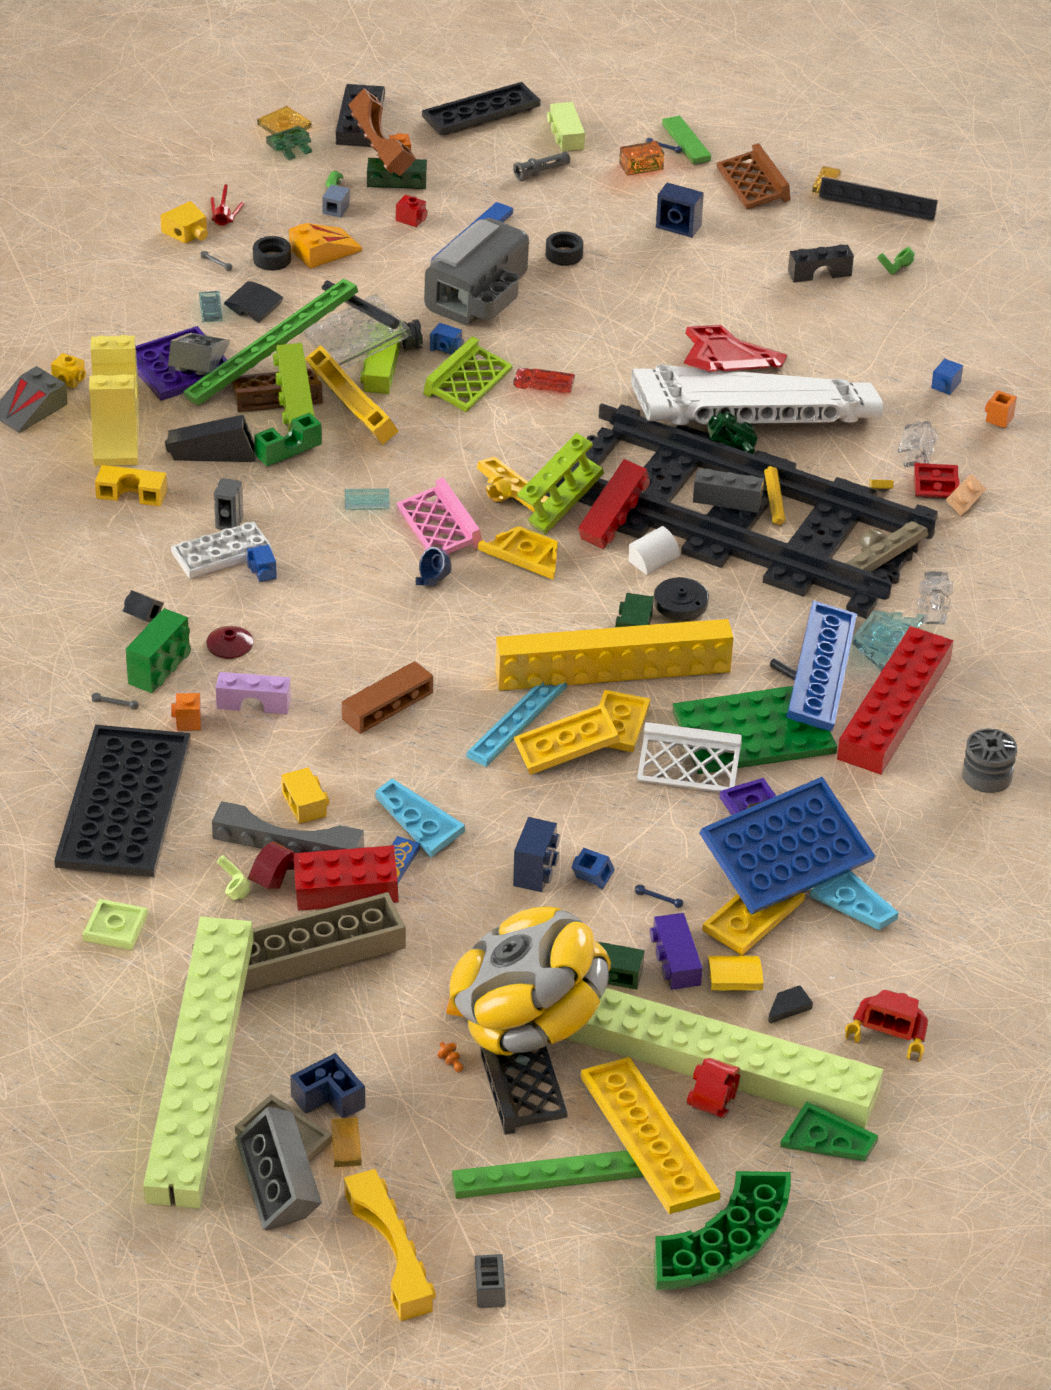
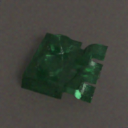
M301 126L266 136V144L275 151H283L284 156L288 160L295 158V154L291 150L295 148L294 145H299L305 155L312 153V149L308 145L311 142L309 133Z

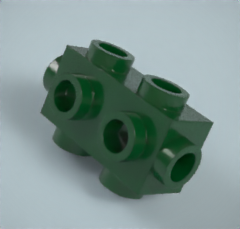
M719 412L716 417L712 416L709 419L707 430L712 441L754 454V447L758 437L753 425L746 421L743 424L737 422V418L729 412H726L725 415Z

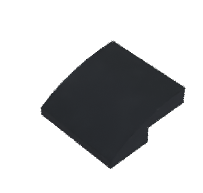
M247 281L224 302V305L239 316L246 313L256 322L260 323L282 302L284 297L264 285Z

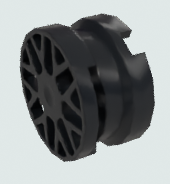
M418 319L408 323L401 321V341L404 350H409L412 347L416 349L422 348L423 335L420 330L422 329L420 321Z

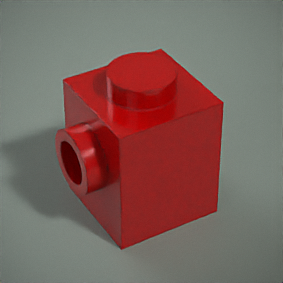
M405 194L396 203L397 222L417 228L426 220L428 215L426 201Z

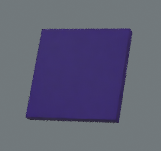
M198 326L136 346L138 375L160 401L183 394V391L206 376L196 374L195 370L177 371L174 366H168L171 340L188 333L205 335ZM224 355L222 356L217 367H219L227 361Z

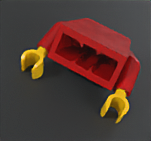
M882 990L879 994L864 998L861 1001L853 1017L854 1023H849L845 1027V1037L847 1040L851 1033H855L854 1041L858 1043L861 1040L860 1026L863 1025L864 1027L909 1041L912 1039L914 1042L909 1045L907 1058H910L911 1052H917L919 1054L918 1062H920L924 1053V1046L921 1043L925 1041L928 1018L922 1009L918 1008V999L909 997L905 993Z

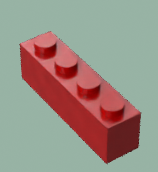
M623 459L578 527L582 540L603 550L608 543L610 544L613 541L616 530L625 523L627 514L631 508L636 506L639 495L649 486L650 479L646 468Z

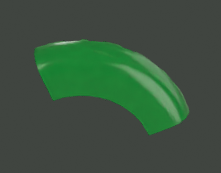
M736 1171L734 1189L727 1207L706 1222L705 1227L693 1233L689 1230L673 1235L655 1236V1290H675L708 1283L737 1270L753 1259L770 1241L781 1223L790 1195L791 1172Z

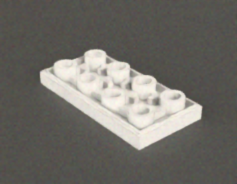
M246 522L240 526L223 529L214 534L203 535L190 541H183L180 544L171 546V552L188 578L191 579L246 562L248 548L269 544L272 553L273 548L255 522Z

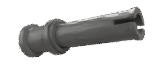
M563 152L538 160L530 158L527 162L514 163L513 171L516 178L521 180L528 175L536 176L542 170L569 164L570 156L568 152Z

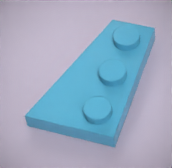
M852 871L824 882L810 890L811 898L877 930L898 920L899 912Z

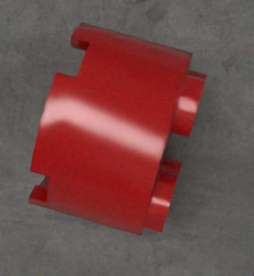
M710 1057L705 1058L702 1065L697 1064L694 1070L693 1080H696L694 1090L691 1089L688 1094L687 1105L692 1106L693 1109L725 1118L730 1111L725 1107L731 1099H735L741 1075L736 1073L739 1072L740 1067Z

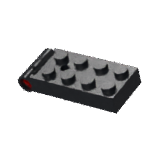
M346 84L336 128V145L371 147L370 144L372 142L364 136L365 131L358 126L359 121L351 115L352 110L348 105L364 88L377 97L383 107L385 86Z

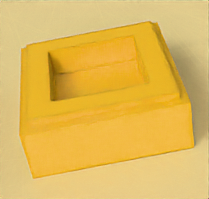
M869 478V486L877 489H892L894 480L891 478Z

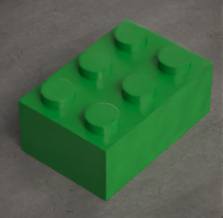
M164 608L126 647L129 685L153 693L158 686L164 683L171 672L177 669V666L183 659L189 656L191 646L189 642L190 628L188 626V617Z

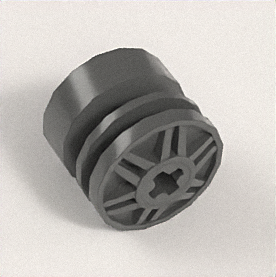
M986 728L972 733L967 739L962 777L966 784L975 790L985 793L1000 792L1008 788L1013 779L1014 764L1017 756V743L1014 738L998 729Z

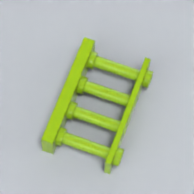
M577 432L517 493L520 499L535 509V512L528 518L529 524L545 535L604 474L602 467L586 457L585 453L593 446V443ZM579 461L580 465L572 473L571 468ZM564 476L565 481L557 488L556 484ZM549 492L550 497L542 504L541 499Z

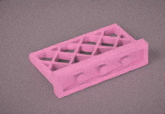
M444 478L435 480L436 487L396 503L397 508L426 550L433 547L434 544L444 545L442 549L449 554L470 544L474 548H478V543L482 541L480 529ZM432 496L437 497L435 502L426 501L427 498ZM411 505L417 506L415 511L405 508ZM422 507L431 508L429 513L420 512ZM437 509L446 510L444 515L435 514ZM416 518L426 519L424 524L415 523ZM431 520L440 521L438 526L429 525ZM446 522L455 523L453 528L444 527ZM425 531L435 532L433 537L424 536ZM440 533L450 534L447 539L438 538ZM455 535L464 537V539L459 541L453 540Z

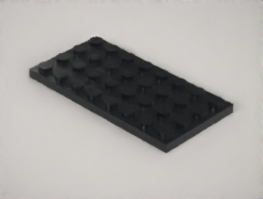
M95 724L54 859L55 868L154 877L191 741L190 733Z

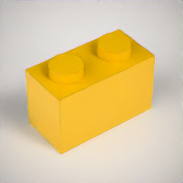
M309 767L281 775L282 794L299 824L327 816L328 795L326 791L322 792L317 775L313 776Z

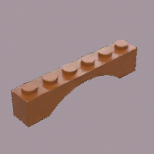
M363 88L348 105L352 110L351 115L359 121L358 126L365 131L364 136L372 142L370 145L378 152V158L385 163L383 165L385 169L390 173L395 172L401 176L416 158L411 150L397 139H385L381 125L383 107L377 97Z

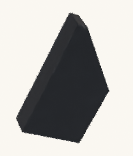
M801 985L779 992L769 1013L768 1021L773 1023L812 1009L813 1002Z

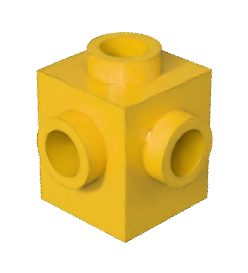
M62 353L51 363L52 376L66 383L67 387L75 388L86 376L84 360Z

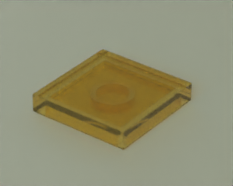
M289 106L280 108L257 119V125L281 141L312 128L310 120Z

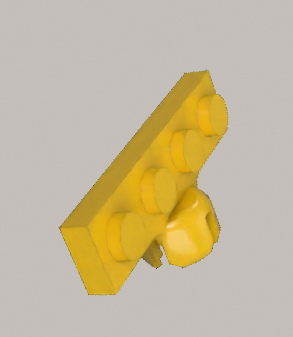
M495 456L478 461L477 469L489 478L487 482L490 484L486 486V493L494 502H502L512 497L532 512H535L534 507L517 496V493L528 481ZM545 495V496L541 499L542 504H543L549 497H547V496Z

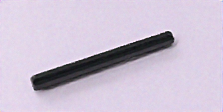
M327 280L324 281V285L321 288L323 291H326L335 284ZM356 295L344 302L393 330L397 329V325L400 324L399 319Z

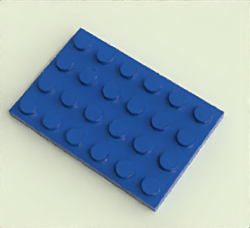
M823 776L705 826L699 832L751 915L865 865L876 857Z

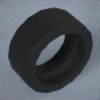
M567 231L555 232L546 239L545 256L553 264L561 266L574 265L583 258L584 241L576 233ZM560 247H568V248H572V249H569V250H561V249H558V248H560Z
M266 236L254 242L253 261L257 267L273 271L283 269L290 264L292 259L291 245L286 239L278 236ZM267 252H278V254H273V255L265 254V253H267Z

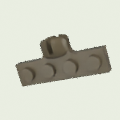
M913 521L889 535H885L877 529H869L868 532L863 533L860 539V546L863 547L861 549L862 553L856 555L846 564L872 572L927 537L928 530L926 527Z

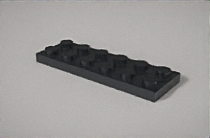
M518 82L422 110V117L439 135H446L450 132L464 130L467 127L481 125L491 120H498L505 116L515 115L516 113L539 107L541 99L523 82Z

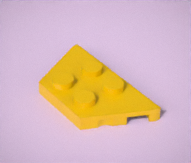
M517 526L508 532L495 535V540L486 543L482 540L478 543L479 551L552 580L555 578L557 540Z

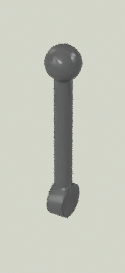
M208 251L200 253L201 258H208L225 267L227 271H231L233 268L231 263L226 264L209 255Z
M93 693L91 696L93 702L104 701L130 706L133 710L139 707V703L135 700L129 702L103 697L100 693Z

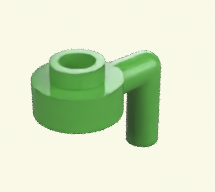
M910 247L903 249L895 257L894 264L890 262L884 253H881L877 259L890 274L894 275L902 266L907 267L913 263L915 252Z

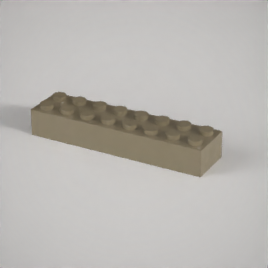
M389 893L379 894L252 928L254 940L243 992L405 949L406 927Z

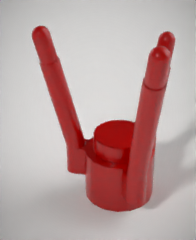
M224 184L220 206L216 208L214 197L210 198L211 220L221 226L227 225L229 222L233 223L234 217L244 205V202H241L231 214V210L225 205L227 184Z

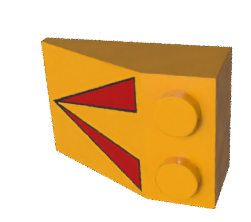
M304 223L289 229L291 251L309 269L362 251V247L340 227Z

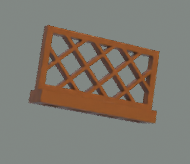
M759 143L752 145V151L717 163L718 170L746 209L781 198L783 203L791 200L789 183ZM749 159L752 160L751 163H745V162H743V161H746V160H749ZM733 166V169H727L725 167ZM745 168L746 171H739L738 169ZM751 170H757V171H759L758 174H756V173H750V172H751ZM733 176H739V177H741L740 180H738V179H732V178H733ZM746 178L754 179L753 182L745 181ZM759 180L767 181L766 184L758 183ZM741 186L749 187L748 190L740 189ZM753 189H761V192H754ZM766 191H773L775 193L766 194ZM748 197H754V198H756V199L751 200V201H748V200H747Z

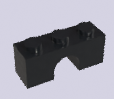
M848 244L790 251L788 272L793 283L813 281L814 272L822 266H827L832 278L852 276L854 255Z

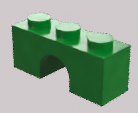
M309 412L292 419L291 429L284 437L273 427L254 435L255 456L267 467L322 444V423Z

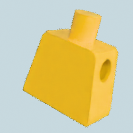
M191 201L160 215L161 232L183 243H188L196 238L203 241L208 236L207 218Z

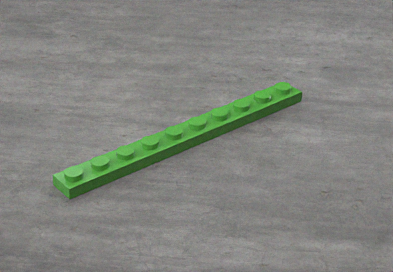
M343 278L183 391L186 399L196 405L204 403L229 383L238 379L246 371L276 351L277 345L287 344L294 337L303 333L308 327L359 292L357 285Z

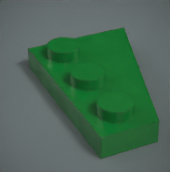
M806 1101L780 1141V1147L866 1161L878 1142V1135Z

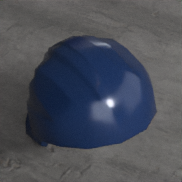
M430 547L424 551L419 562L421 577H416L415 585L431 587L437 585L438 581L451 573V558L444 549Z

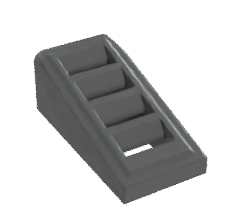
M503 1254L476 1255L477 1306L479 1308L504 1307L506 1300ZM486 1267H498V1268L481 1269V1268H486Z

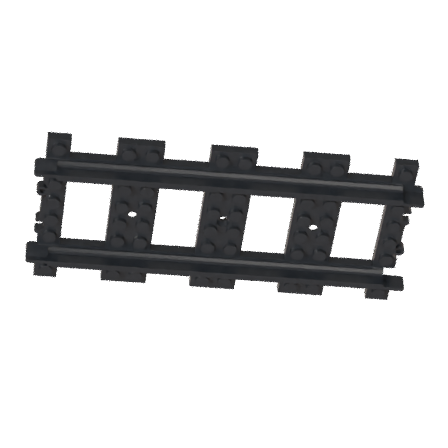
M601 403L599 405L598 418L610 422V424L614 425L613 429L601 427L597 432V437L594 435L587 437L593 443V446L585 453L586 457L599 466L621 440L655 452L644 466L650 479L649 486L645 491L641 492L636 506L630 509L625 523L618 527L617 532L640 539L650 527L658 529L664 526L672 535L687 540L681 547V554L720 568L724 566L730 556L768 568L763 575V583L802 597L807 594L813 584L851 597L846 605V610L857 613V616L864 619L869 617L877 605L878 598L883 600L890 598L892 584L899 583L901 569L907 561L912 560L913 552H918V545L921 541L872 572L832 559L856 524L861 522L894 533L905 524L913 521L927 528L928 536L925 537L926 539H932L935 535L937 510L919 504L913 509L876 496L877 490L839 477H836L834 481H830L796 469L797 463L759 450L751 454L712 441L709 433L687 425H677L674 428L656 421H648L647 418L640 416V410L623 404L615 408ZM579 461L571 468L572 473L580 465ZM769 466L777 468L782 496L815 506L788 543L751 531L752 527L770 505L764 470L768 469ZM698 467L764 478L762 502L758 513L713 506L708 514L704 515L670 502ZM564 476L556 484L557 488L565 481ZM661 476L664 477V479L659 480L656 477ZM599 478L577 502L592 507L609 481ZM817 532H824L825 534L818 535Z

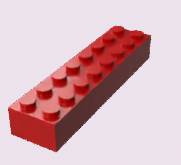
M913 626L908 628L839 738L837 760L882 775L949 665L954 640Z

